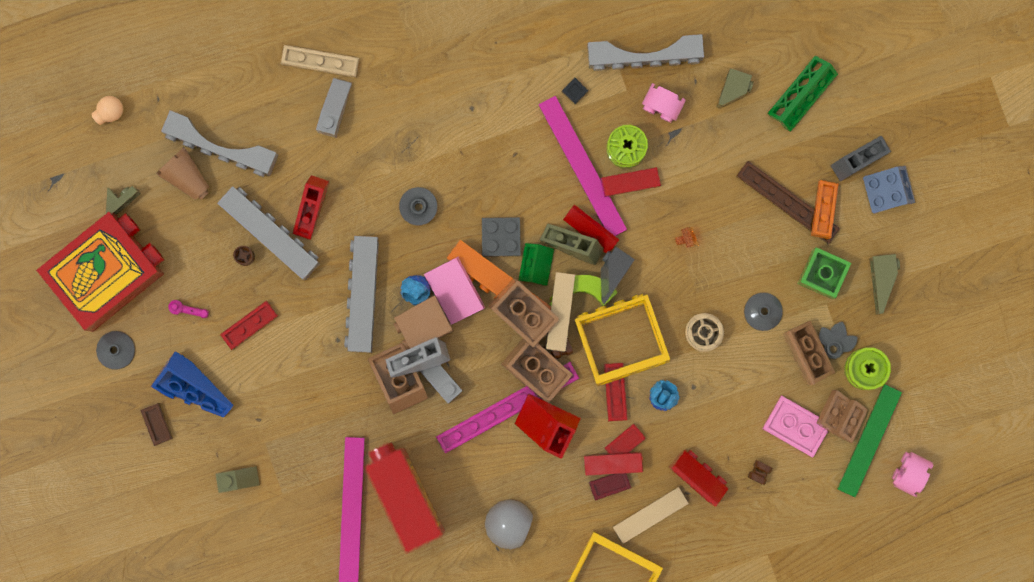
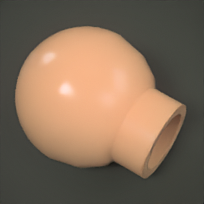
M105 96L97 103L92 117L99 125L105 122H114L122 116L123 105L118 98Z

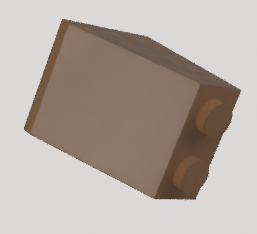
M435 295L395 317L396 322L393 323L398 334L402 332L405 338L402 342L406 350L435 337L441 339L454 332Z

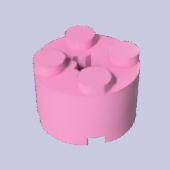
M652 83L642 102V105H644L643 109L653 115L655 112L661 114V119L669 123L672 120L676 121L686 100L682 98L679 101L678 95L660 86L655 89L656 85Z
M905 452L901 459L902 465L900 469L896 468L892 475V479H894L893 484L894 487L917 497L916 492L920 493L930 476L927 471L928 468H933V462L913 452Z

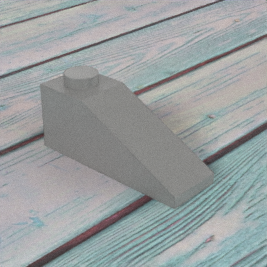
M333 78L317 124L316 131L318 133L337 138L352 83Z
M435 337L386 359V364L390 377L393 378L434 368L451 359L446 343Z
M441 365L420 371L448 404L463 392Z

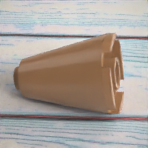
M184 147L156 173L159 177L195 200L197 198L202 200L209 193L207 191L209 188L207 182Z

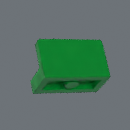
M525 243L518 281L547 286L554 249L539 244Z

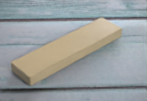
M284 45L281 65L355 78L359 64V58L287 45Z
M556 272L551 311L559 320L548 331L546 349L564 352L566 350L575 275Z
M677 487L616 524L613 528L624 544L689 503L680 488Z

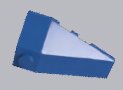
M176 351L168 359L151 385L152 388L169 398L174 399V397L183 399L184 403L188 405L191 403L200 405L202 410L221 417H225L233 407V404L192 361Z

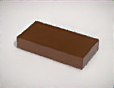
M160 403L140 410L154 446L173 439Z

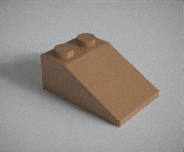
M515 278L488 306L533 348L559 320L551 310Z
M524 339L518 343L501 363L515 378L548 403L573 375L541 345L537 343L533 348Z
M403 343L368 358L393 415L428 399L417 372L393 378L390 377L386 359L406 351Z

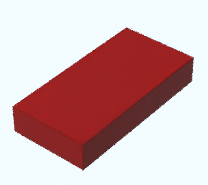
M633 423L604 449L608 454L629 453L646 438Z

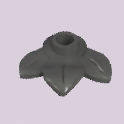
M843 322L835 324L831 330L822 327L819 332V340L824 345L827 356L831 359L839 358L843 352H850L855 347L858 339L856 336H847L846 327ZM831 346L836 347L837 350L835 353H832L830 351Z

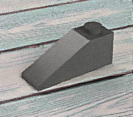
M880 136L842 157L830 166L841 182L891 151L883 137Z
M617 247L614 248L612 253L608 251L602 259L605 262L601 268V302L603 304L607 302L635 260Z

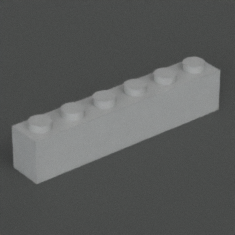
M232 186L217 204L305 281L320 265L316 261L319 257L311 250L307 253L303 249L304 244L297 238L293 240L288 236L290 231L283 225L278 227L274 223L276 219L268 212L266 215L261 212L260 209L262 207L254 199L250 202L246 198L248 194L240 187L236 189Z
M354 236V240H351L350 252H353V260L350 259L349 271H352V279L348 280V290H351V298H347V309H350V317H346V328H349V335L345 336V347L348 348L349 352L372 353L378 237Z

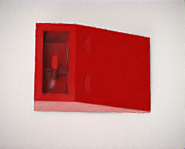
M528 393L515 421V425L544 451L562 459L581 418Z

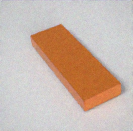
M823 180L818 182L811 236L824 239L831 238L839 184Z

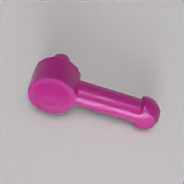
M173 300L168 305L169 311L175 315L186 313L201 318H207L209 315L206 309L185 306L178 300Z

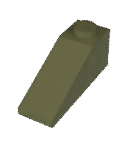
M547 224L540 238L541 242L593 265L597 264L604 249L597 239L551 224Z
M896 254L869 258L876 315L884 313L898 270H900L899 258H896Z

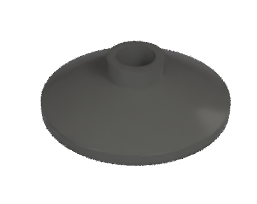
M415 187L403 194L400 199L399 210L403 219L408 223L417 226L425 225L437 213V200L429 190ZM417 204L422 205V209L420 211H417L415 209V206Z
M769 293L753 295L746 302L744 308V316L747 323L752 328L760 331H767L776 327L783 314L780 301ZM762 308L767 309L768 313L766 315L761 313Z
M112 331L101 337L97 344L96 353L99 361L109 369H122L133 360L135 346L127 334ZM114 346L117 348L115 354L111 352V348Z

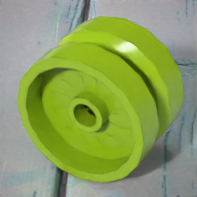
M873 347L861 348L852 352L847 357L844 365V374L848 382L853 387L861 390H872L883 386L891 373V364L888 357L881 350ZM865 365L869 367V372H867V373H866L867 369L865 368Z

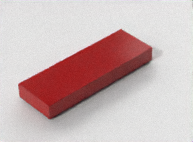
M657 167L601 178L604 197L661 186Z
M575 204L563 219L580 234L597 239L604 248L603 252L605 253L611 252L619 241L617 237Z
M265 301L221 333L220 336L228 347L233 350L277 318L278 315L268 301Z
M623 363L604 364V374L623 368ZM622 378L605 384L608 422L627 420L625 380Z
M642 452L584 456L586 476L639 473L644 471Z

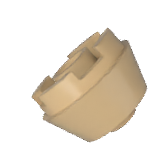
M709 313L697 314L689 320L686 326V339L698 351H711L722 342L724 328L716 316Z

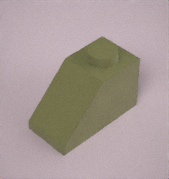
M730 68L717 108H722L744 97L747 92L750 93L754 83L751 81L752 75Z
M257 466L216 474L219 493L260 485Z

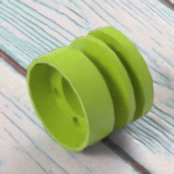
M622 125L610 134L606 145L607 156L619 168H633L643 160L648 149V140L645 133L638 127ZM624 142L632 144L630 150L629 148H623Z

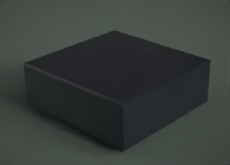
M574 78L562 90V93L576 105L588 93V90Z

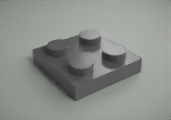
M520 217L482 218L483 257L521 256Z

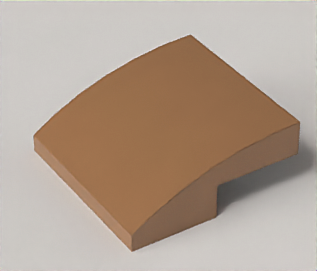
M832 390L817 420V424L837 437L853 443L868 409L856 400H850L838 390Z

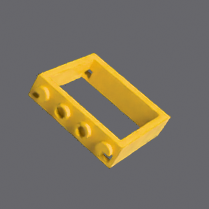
M635 295L630 301L620 300L613 303L614 306L612 307L602 306L595 309L596 312L588 314V312H584L575 319V325L597 387L670 363V357L648 295ZM644 305L661 355L599 375L583 325Z
M593 531L567 582H575L595 542L652 571L648 582H656L663 568Z

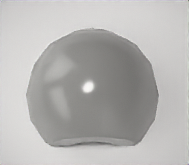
M511 499L500 501L491 507L486 515L485 529L487 536L492 543L500 548H519L524 544L533 520V514L520 501Z

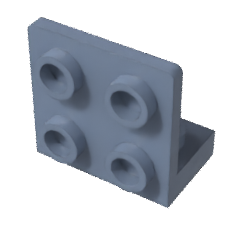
M906 166L894 167L863 177L872 213L915 203Z

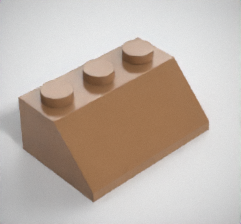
M811 321L783 333L807 385H813L835 373Z

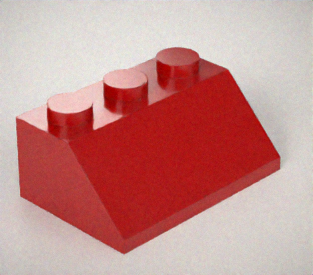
M683 450L670 464L669 468L707 502L716 507L729 489L725 486L727 482L719 475L716 478L711 473L713 469L706 463L701 465L696 460L698 456L691 450L688 452Z

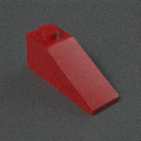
M311 175L305 183L293 230L294 235L311 240L326 196L329 181Z

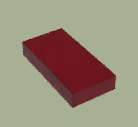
M627 473L611 474L589 482L595 501L631 489Z

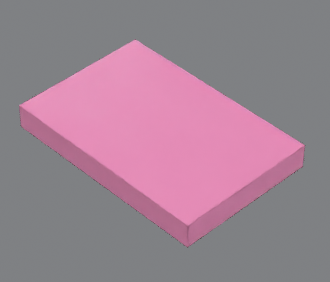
M458 257L424 274L451 325L485 308Z
M780 396L762 428L812 458L828 432L817 424L819 418L817 415L783 396Z

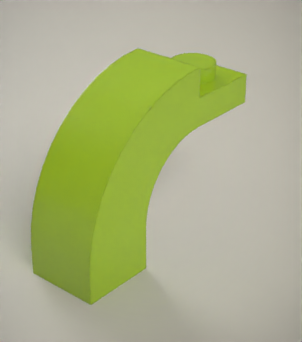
M592 275L575 276L573 294L579 292L590 294L604 306L605 304L601 302V278ZM614 290L606 303L618 293L616 290Z

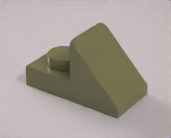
M131 186L122 190L121 196L118 197L112 189L107 188L106 213L119 214L141 193Z

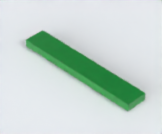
M885 384L882 386L837 490L856 497L902 394L901 391Z

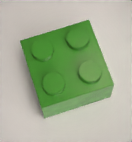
M815 247L812 249L797 284L830 299H835L851 263Z

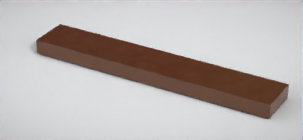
M747 161L736 177L806 229L812 231L815 209ZM833 223L831 238L820 239L829 244L840 228Z

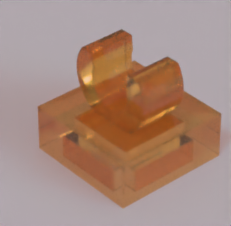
M693 227L681 229L683 236L675 238L677 245L686 244L687 248L698 245Z

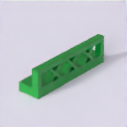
M814 56L767 114L779 121L786 130L791 132L838 75L837 71L831 63ZM817 63L822 65L818 70L813 71ZM809 78V82L801 86V82ZM797 93L795 99L789 100L792 94ZM785 107V111L781 116L776 114L779 109Z

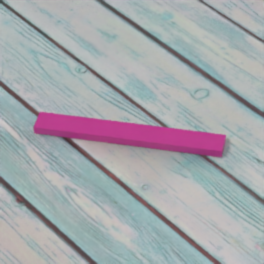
M556 96L540 103L538 106L603 227L614 236L626 231L627 228L611 198L604 197L601 180Z
M571 362L563 365L573 374L563 387L579 379ZM524 387L436 436L443 451L447 453L519 413L528 393L539 399L541 398L528 387Z
M345 437L339 582H359L365 438Z

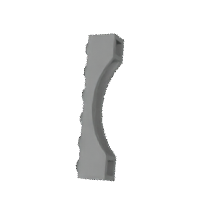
M702 34L682 36L668 48L652 53L624 51L608 41L588 42L587 45L589 68H593V71L605 70V67H612L614 70L623 69L624 66L641 68L646 64H650V67L662 66V63H669L670 66L680 65L681 62L698 64L704 58Z
M169 111L161 130L168 140L176 142L178 139L183 141L182 145L191 149L194 146L201 149V153L211 156L212 153L218 155V159L229 163L231 160L236 162L237 167L244 170L247 167L254 170V174L264 177L265 174L271 175L278 158L276 152L261 146L247 149H227L217 146L202 137L188 117L173 111Z

